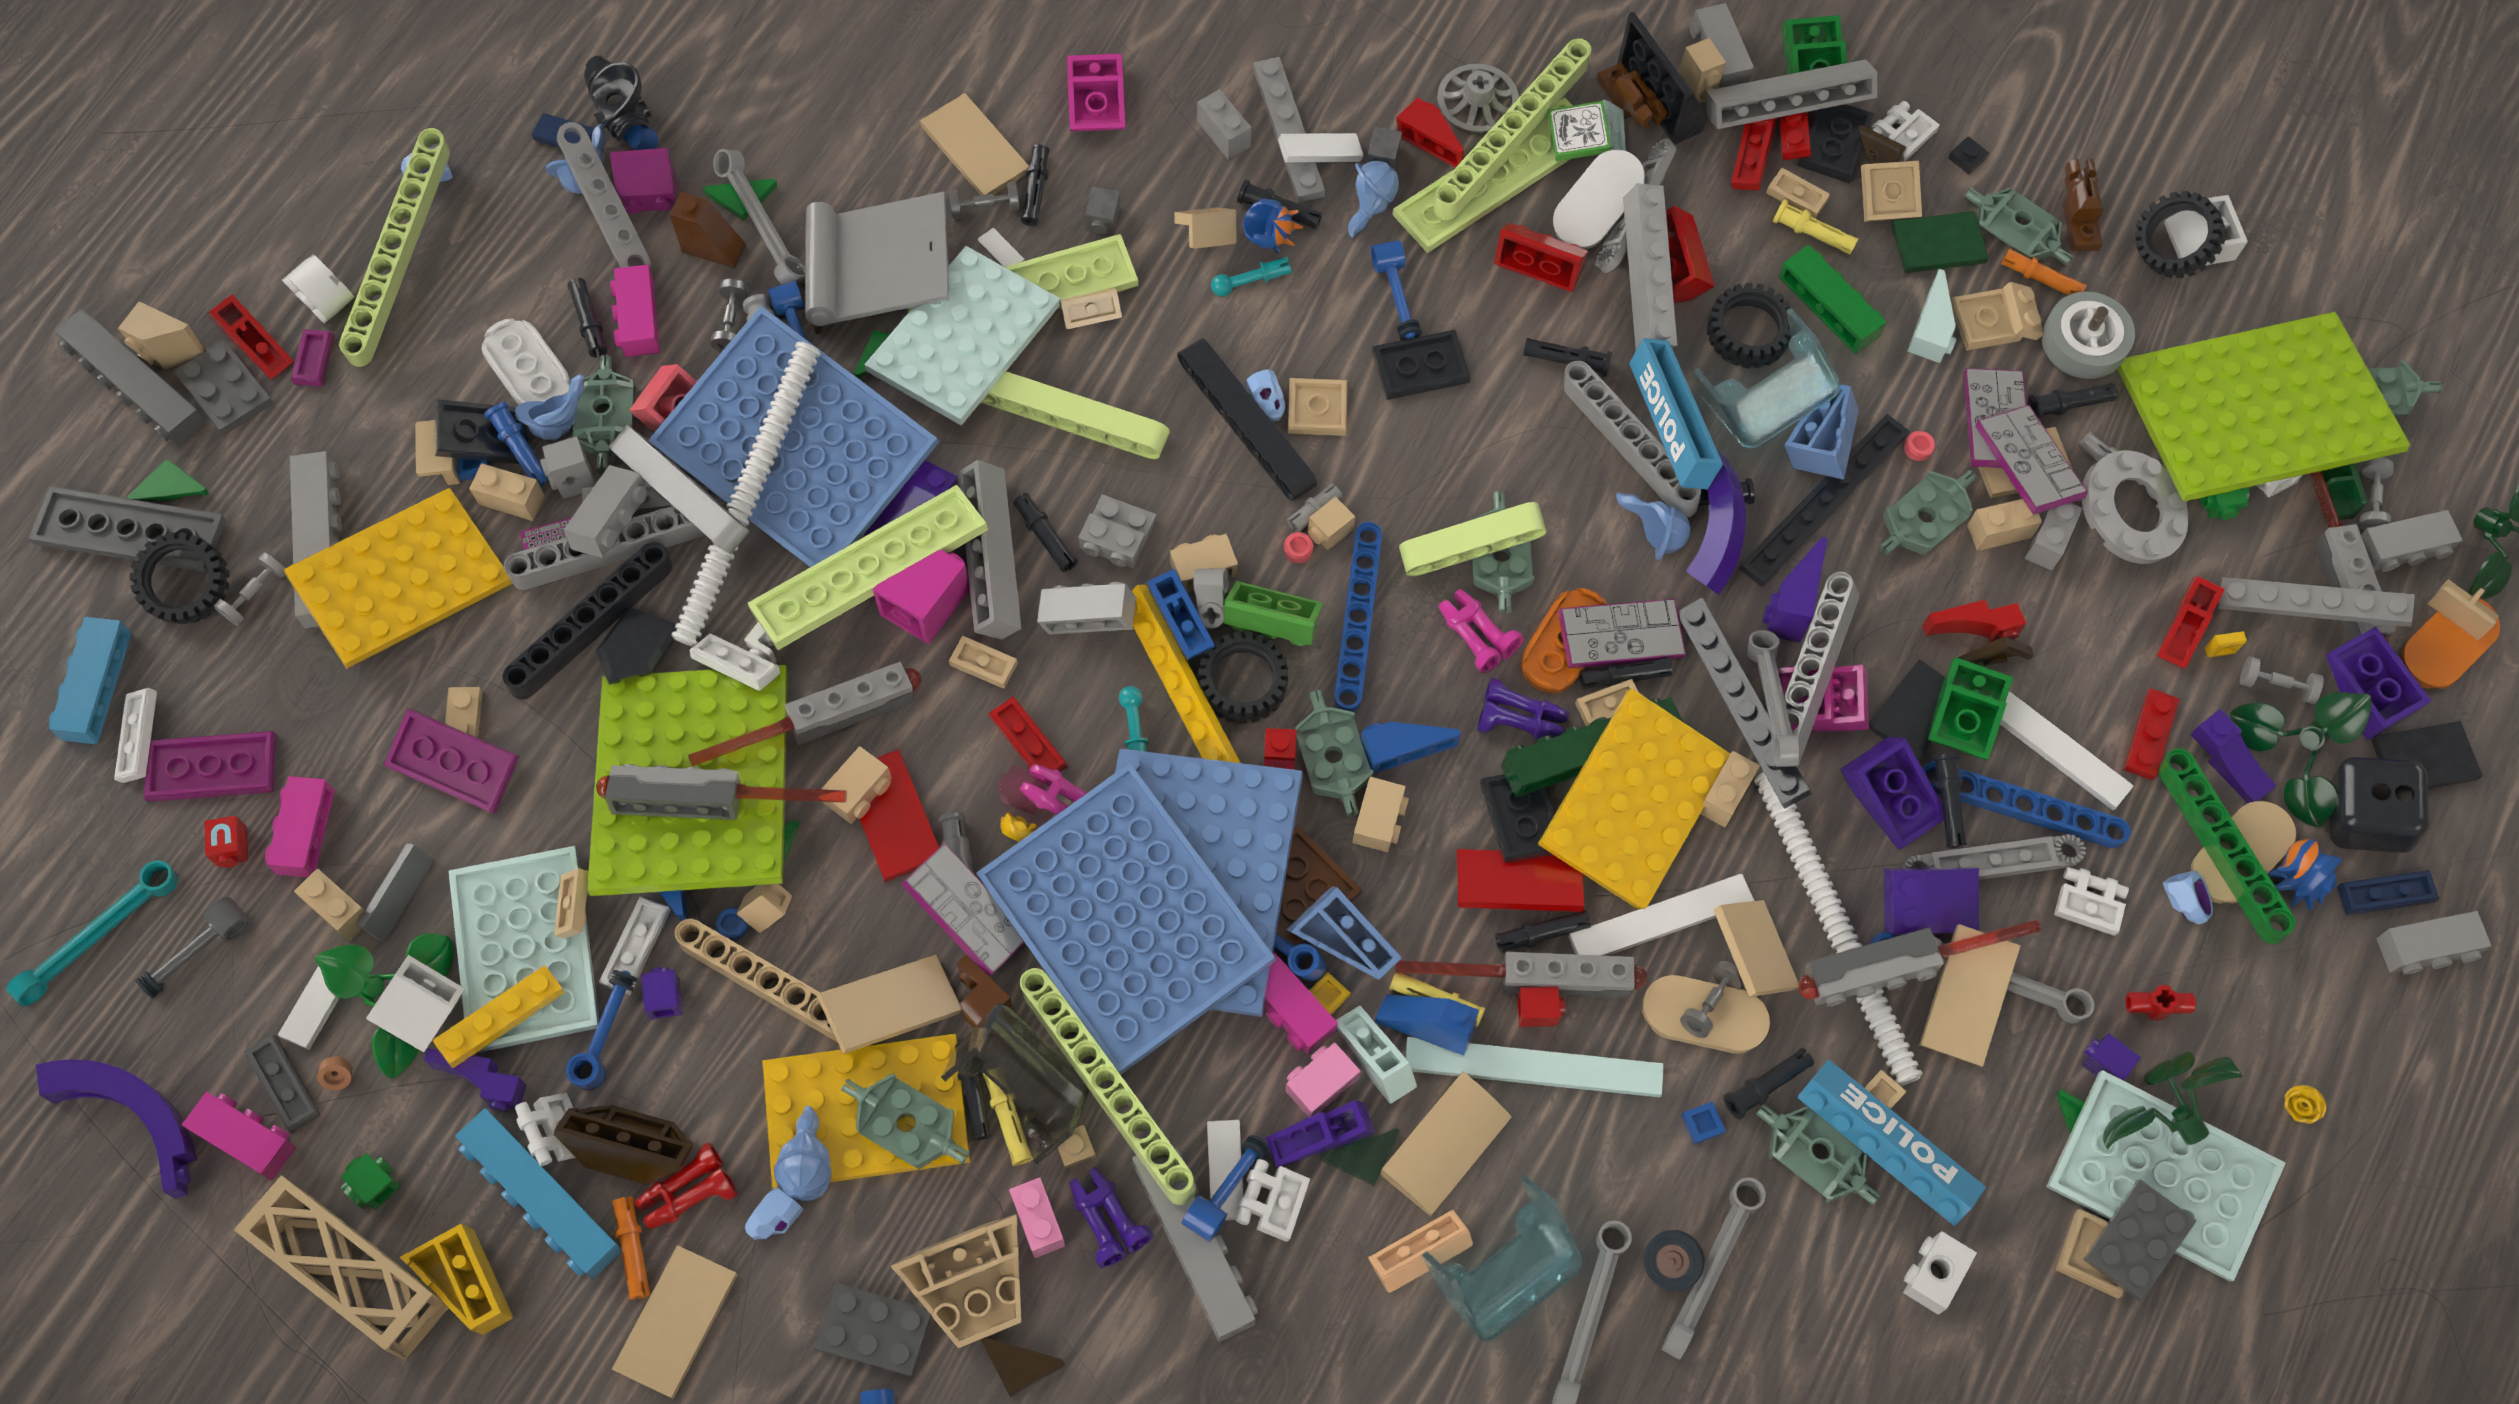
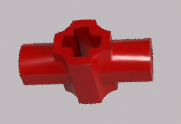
M2159 985L2150 993H2127L2125 1007L2128 1013H2145L2152 1021H2162L2170 1014L2194 1013L2196 1001L2192 993H2176L2168 985Z

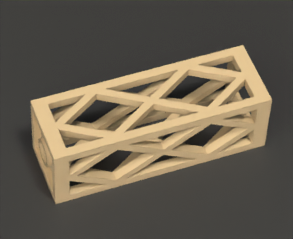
M282 1175L234 1229V1231L381 1348L406 1361L449 1309L436 1293L306 1191ZM294 1218H309V1219H316L317 1221H313V1220H299V1219H294ZM295 1228L320 1230L327 1258L303 1256ZM284 1230L287 1234L292 1255H286L281 1233ZM330 1230L335 1231L343 1259H338ZM347 1239L375 1261L353 1260ZM312 1275L333 1276L339 1297ZM343 1277L349 1278L357 1307H352ZM359 1278L385 1280L394 1310L367 1308ZM395 1281H399L401 1290L406 1303V1306L404 1308L402 1306ZM411 1289L416 1292L414 1296L412 1294ZM426 1303H429V1308L419 1317V1311ZM376 1326H385L388 1328L384 1332H382ZM405 1328H411L400 1343L395 1341Z

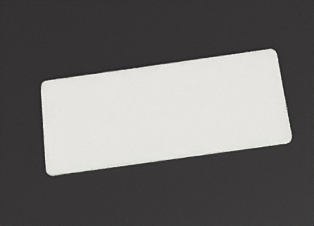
M994 228L978 238V241L1003 267L1020 263L1024 260Z

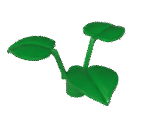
M435 933L421 934L408 945L406 957L409 955L446 977L453 961L452 941L449 936ZM340 945L327 949L315 956L324 982L334 996L342 999L352 997L363 998L364 1004L372 1008L376 1004L374 999L380 996L384 990L383 981L392 980L396 974H371L370 971L374 964L373 957L365 947L360 945ZM378 1027L372 1038L374 1059L380 1071L387 1078H396L413 1062L419 1049Z

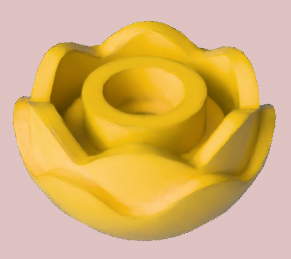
M1007 812L1004 817H1001L1000 827L1002 833L1015 841L1020 842L1037 830L1036 824L1027 823L1021 816L1013 817L1011 813Z
M2295 1086L2288 1090L2284 1096L2285 1109L2297 1122L2314 1123L2318 1119H2322L2326 1113L2327 1106L2324 1096L2312 1086Z

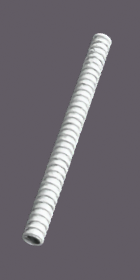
M797 342L795 344L796 351L791 353L793 359L788 360L790 366L785 368L784 372L786 375L781 377L782 384L777 386L779 392L774 393L775 401H771L770 406L772 408L767 410L766 414L768 417L763 419L764 426L759 428L761 434L756 435L757 443H753L752 448L754 450L748 454L750 459L744 463L746 469L743 468L741 470L743 476L738 478L739 485L734 487L735 494L730 496L732 502L727 503L728 511L744 526L749 524L747 519L753 515L751 509L756 508L754 502L759 500L760 495L758 493L764 489L762 483L767 482L765 476L770 474L771 470L769 467L774 465L773 458L778 456L776 450L781 449L780 441H784L785 436L783 434L788 432L789 428L787 425L792 423L791 416L796 414L794 408L799 406L798 399L803 397L801 392L807 388L805 382L808 383L810 381L808 375L813 373L812 366L817 364L816 357L818 358L821 355L816 347L808 343ZM715 543L708 548L710 553L704 557L706 562L701 564L703 569L697 573L699 579L694 580L695 588L690 590L692 595L686 599L688 605L683 606L684 614L679 615L681 621L676 623L675 628L677 630L671 634L676 641L692 647L698 644L696 638L702 635L699 631L705 627L703 622L708 620L709 616L707 613L713 609L711 603L716 602L714 596L719 594L720 590L718 587L724 583L722 577L727 576L725 570L730 568L731 564L729 561L735 557L733 552L730 555Z
M1764 772L1761 773L1754 782L1756 786H1760L1758 789L1759 793L1764 794L1762 800L1768 803L1766 806L1767 810L1772 811L1770 817L1776 820L1774 825L1780 829L1778 831L1779 836L1784 837L1782 842L1788 846L1786 848L1787 853L1792 854L1790 859L1796 863L1794 866L1795 870L1800 871L1798 876L1800 880H1804L1802 883L1803 887L1808 888L1806 894L1808 897H1812L1810 902L1813 906H1816L1814 911L1817 915L1820 914L1821 916L1819 921L1824 923L1823 930L1829 933L1827 938L1833 942L1831 945L1832 949L1837 950L1836 953L1862 947L1861 943H1857L1858 935L1853 934L1854 927L1848 924L1850 918L1844 915L1846 913L1845 908L1840 907L1842 902L1836 898L1838 895L1837 891L1832 890L1834 885L1832 881H1828L1830 876L1827 872H1824V864H1820L1821 857L1815 854L1817 849L1815 846H1812L1813 840L1807 837L1809 832L1803 828L1805 823L1799 820L1801 817L1800 813L1795 812L1797 806L1793 804L1784 809ZM1878 988L1875 994L1864 998L1857 997L1856 1000L1862 1004L1861 1011L1867 1014L1865 1020L1870 1021V1030L1875 1031L1873 1037L1875 1040H1879L1877 1045L1879 1049L1884 1051L1882 1056L1888 1059L1886 1065L1892 1068L1891 1075L1896 1076V1083L1904 1086L1921 1078L1923 1073L1916 1068L1919 1064L1917 1061H1913V1052L1908 1051L1910 1045L1908 1042H1904V1033L1899 1032L1901 1026L1895 1023L1897 1018L1890 1013L1893 1009L1891 1006H1887V997L1882 996L1884 990Z

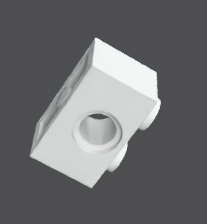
M1942 1231L1933 1238L1928 1236L1919 1250L1923 1257L1918 1266L1913 1264L1904 1278V1281L1908 1284L1903 1292L1938 1315L1948 1308L1977 1252ZM1931 1264H1937L1941 1267L1943 1279H1939L1932 1274Z

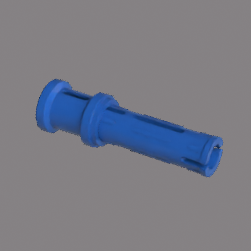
M501 402L491 407L484 413L486 419L491 420L498 431V439L507 443L529 478L536 479L540 487L544 486V482H549L548 476H545L541 463L522 435L523 426L521 423H517L510 413L508 402Z

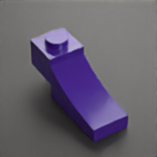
M2219 709L2201 723L2190 735L2212 757L2208 763L2247 804L2260 801L2277 785L2263 771L2248 750L2240 735L2241 729Z
M427 1048L424 1061L432 1069L454 1074L474 1084L481 1090L480 1097L489 1105V1109L506 1113L509 1108L515 1109L516 1105L522 1103L527 1085L520 1077L497 1073L499 1067L491 1059L471 1056L452 1069L439 1050Z
M1354 1100L1330 1112H1320L1265 1138L1275 1166L1279 1168L1280 1166L1286 1167L1321 1152L1351 1144L1375 1133L1365 1103Z

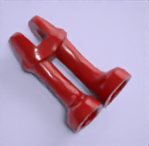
M710 1142L700 1147L696 1158L688 1165L662 1182L656 1181L651 1188L635 1200L638 1210L648 1209L663 1200L665 1202L664 1206L656 1209L644 1218L648 1229L656 1228L666 1223H674L679 1220L682 1213L708 1197L717 1195L725 1200H731L738 1196V1191L732 1179L722 1169L724 1164ZM712 1173L703 1181L675 1198L674 1192L696 1178Z

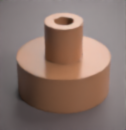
M339 1056L326 1058L319 1065L317 1081L323 1088L328 1090L344 1089L351 1082L352 1065L348 1060Z

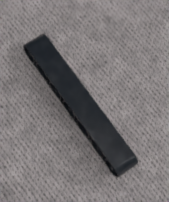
M1201 338L1177 353L1178 360L1186 373L1290 501L1297 499L1317 486L1316 478L1307 464L1205 339Z
M653 541L642 546L503 670L502 679L515 698L522 700L533 696L615 623L626 609L634 606L661 582L672 569V561L664 545ZM654 558H661L656 563H650ZM639 577L637 581L628 583L630 579ZM617 597L615 601L605 603L609 598ZM594 617L589 623H583L586 618ZM566 637H571V639L568 642L563 644L560 643L562 639ZM549 657L546 662L537 664L540 659ZM519 678H525L522 683L514 684Z

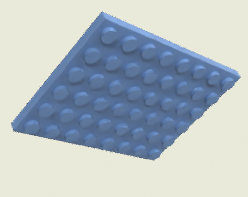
M760 306L650 437L648 442L726 503H731L730 496L735 494L734 487L739 485L737 480L743 476L741 470L743 468L746 469L744 463L750 459L748 454L754 450L752 448L753 443H757L756 435L761 434L759 428L764 426L762 421L768 417L766 412L772 408L770 406L771 401H775L774 393L779 392L777 386L782 384L780 379L786 375L784 372L785 368L790 366L788 360L793 359L791 353L796 351L795 344L797 342L813 344ZM819 350L821 353L820 357H816L817 364L812 366L813 373L808 375L810 381L808 383L805 382L807 388L801 392L803 397L798 399L800 404L797 408H794L796 414L791 416L792 423L787 425L789 430L783 434L785 439L780 441L781 449L776 450L778 456L773 458L775 463L769 467L771 470L770 474L765 476L767 482L762 483L764 489L758 493L760 495L759 500L754 502L756 508L751 509L753 515L748 517L749 521L809 567L816 565L860 540L940 442L934 435L821 350Z
M1120 749L1115 773L1128 763H1131L1273 954L1303 778L1302 771ZM1270 966L1210 1010L1262 1017Z
M1128 763L976 873L1120 1075L1277 961L1131 763Z

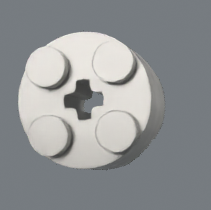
M314 254L304 260L282 280L307 307L313 310L312 312L324 324L355 297Z

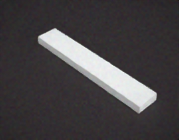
M2009 691L2005 702L2007 705L2000 725L2111 810H2114L2134 786Z
M1741 873L1650 905L1644 910L1639 909L1593 925L1591 928L1569 934L1568 938L1576 955L1609 956L1716 918L1714 909L1720 905L1751 902L1754 899Z

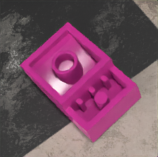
M1122 54L1067 56L1070 131L1125 129Z
M1863 664L1834 667L1812 731L1869 730L1868 674ZM1795 666L1777 668L1783 696L1786 694ZM1812 669L1807 676L1816 674L1819 669ZM1809 696L1801 697L1797 703H1804ZM1799 723L1792 724L1791 730H1795Z

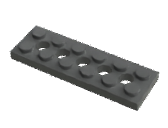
M49 486L29 540L36 545L138 561L139 557L136 554L139 550L145 551L147 549L144 546L147 542L154 543L156 541L155 539H150V535L157 529H164L162 536H167V533L172 532L177 534L180 532L191 533L216 548L226 519L222 514ZM77 515L74 523L64 525V520L67 517ZM101 519L106 520L105 525L101 529H92L95 522ZM135 524L134 530L131 533L121 534L125 526ZM175 550L166 554L157 563V565L206 573L208 571L204 559L190 550Z

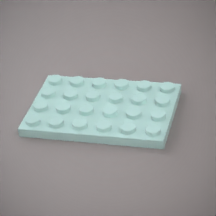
M967 246L948 266L949 300L913 307L865 363V370L868 373L961 426L1061 305L1060 298Z
M576 846L449 870L461 987L465 988L462 993L464 1019L544 965L565 992L477 1053L597 1029L599 1013L587 919L582 933L566 939L554 936L560 877L565 873L580 869Z
M2103 1070L2100 1071L2046 1187L2110 1220L2135 1182L2141 1179L2197 1220L2175 1254L2228 1281H2234L2286 1163L2206 1122L2204 1123L2210 1132L2209 1135L2196 1144L2186 1145L2178 1131L2172 1133L2169 1127L2157 1117L2143 1129L2117 1140L2107 1150L2103 1142L2104 1130L2108 1123L2117 1115L2129 1109L2144 1106L2146 1110L2156 1108L2172 1121V1112L2176 1107Z

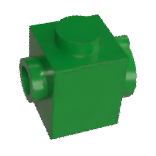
M2249 488L2202 497L2200 502L2202 507L2206 509L2209 519L2220 517L2221 520H2229L2238 516L2243 507H2248Z
M367 1153L362 1157L359 1156L353 1159L347 1165L346 1172L340 1176L345 1181L341 1186L342 1190L361 1209L369 1205L374 1210H377L401 1186L390 1175L394 1169L381 1156L375 1160Z

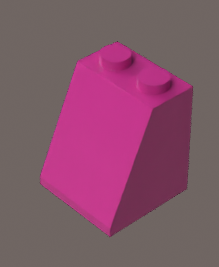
M941 549L880 582L873 588L879 614L928 645L970 591L963 559L954 553L947 554Z

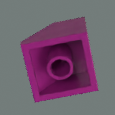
M668 148L610 152L615 190L627 213L654 210L668 211L673 208L679 196V184Z

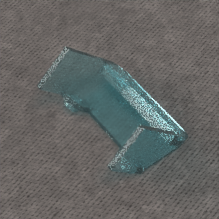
M1792 308L1786 312L1792 336L1789 342V349L1795 359L1754 386L1746 389L1741 382L1729 379L1714 387L1699 368L1693 371L1702 399L1740 445L1745 448H1756L1836 397L1840 391L1838 375L1817 336Z
M1526 1175L1520 1178L1530 1202L1522 1207L1515 1217L1514 1225L1519 1235L1474 1270L1468 1273L1467 1269L1459 1263H1452L1444 1268L1427 1251L1422 1254L1439 1290L1470 1330L1484 1342L1492 1341L1573 1278L1579 1272L1582 1265L1581 1254L1556 1201Z

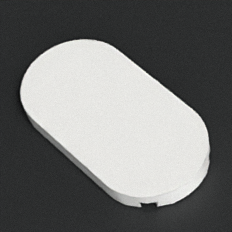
M1610 150L1602 153L1592 162L1555 209L1553 226L1556 237L1560 241L1576 244L1585 249L1595 247L1606 237L1624 214L1623 197L1637 183L1644 184V169L1637 157L1624 150Z
M504 319L495 323L487 330L484 335L485 340L482 343L483 355L518 405L529 401L545 402L553 396L568 395L571 380L567 371L531 323L524 320L521 322L515 321V319Z

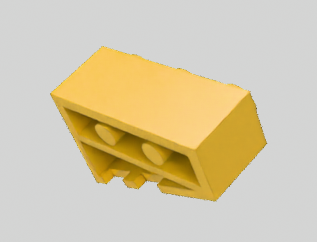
M459 1224L400 1257L471 1331L484 1335L514 1318L474 1229Z

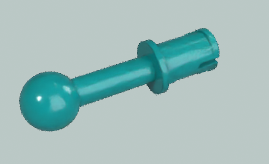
M1285 256L1284 258L1266 263L1261 261L1259 262L1261 268L1231 277L1225 274H1218L1211 281V290L1215 295L1224 297L1229 295L1235 287L1264 279L1267 284L1270 279L1292 274L1288 257Z
M1127 686L1119 693V703L1126 709L1130 739L1126 740L1124 745L1128 750L1147 752L1146 745L1149 744V739L1142 737L1138 707L1142 704L1143 695L1137 687Z

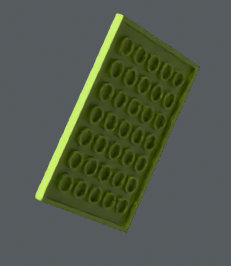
M2336 312L2127 357L2117 369L2183 502L2407 452L2410 447L2408 439Z
M778 665L780 674L760 691L715 669L652 673L643 677L635 675L623 678L621 682L608 685L606 677L602 676L587 888L590 896L783 884L787 728L785 704H787L788 685L786 665ZM634 764L639 767L662 765L680 769L697 767L702 770L726 768L738 771L743 786L737 820L611 814L605 800L608 781L611 776L612 765Z

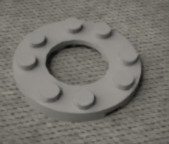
M2121 450L2104 456L2095 465L2090 467L2083 481V485L2088 491L2086 498L2082 499L2083 511L2091 530L2096 528L2100 536L2105 540L2103 545L2109 551L2132 563L2151 564L2170 556L2181 546L2188 529L2187 501H2182L2167 469L2157 459L2140 452ZM2135 480L2138 482V485H2145L2149 496L2157 500L2156 508L2159 509L2160 516L2154 530L2150 532L2137 531L2129 527L2121 519L2114 502L2115 488L2121 481Z

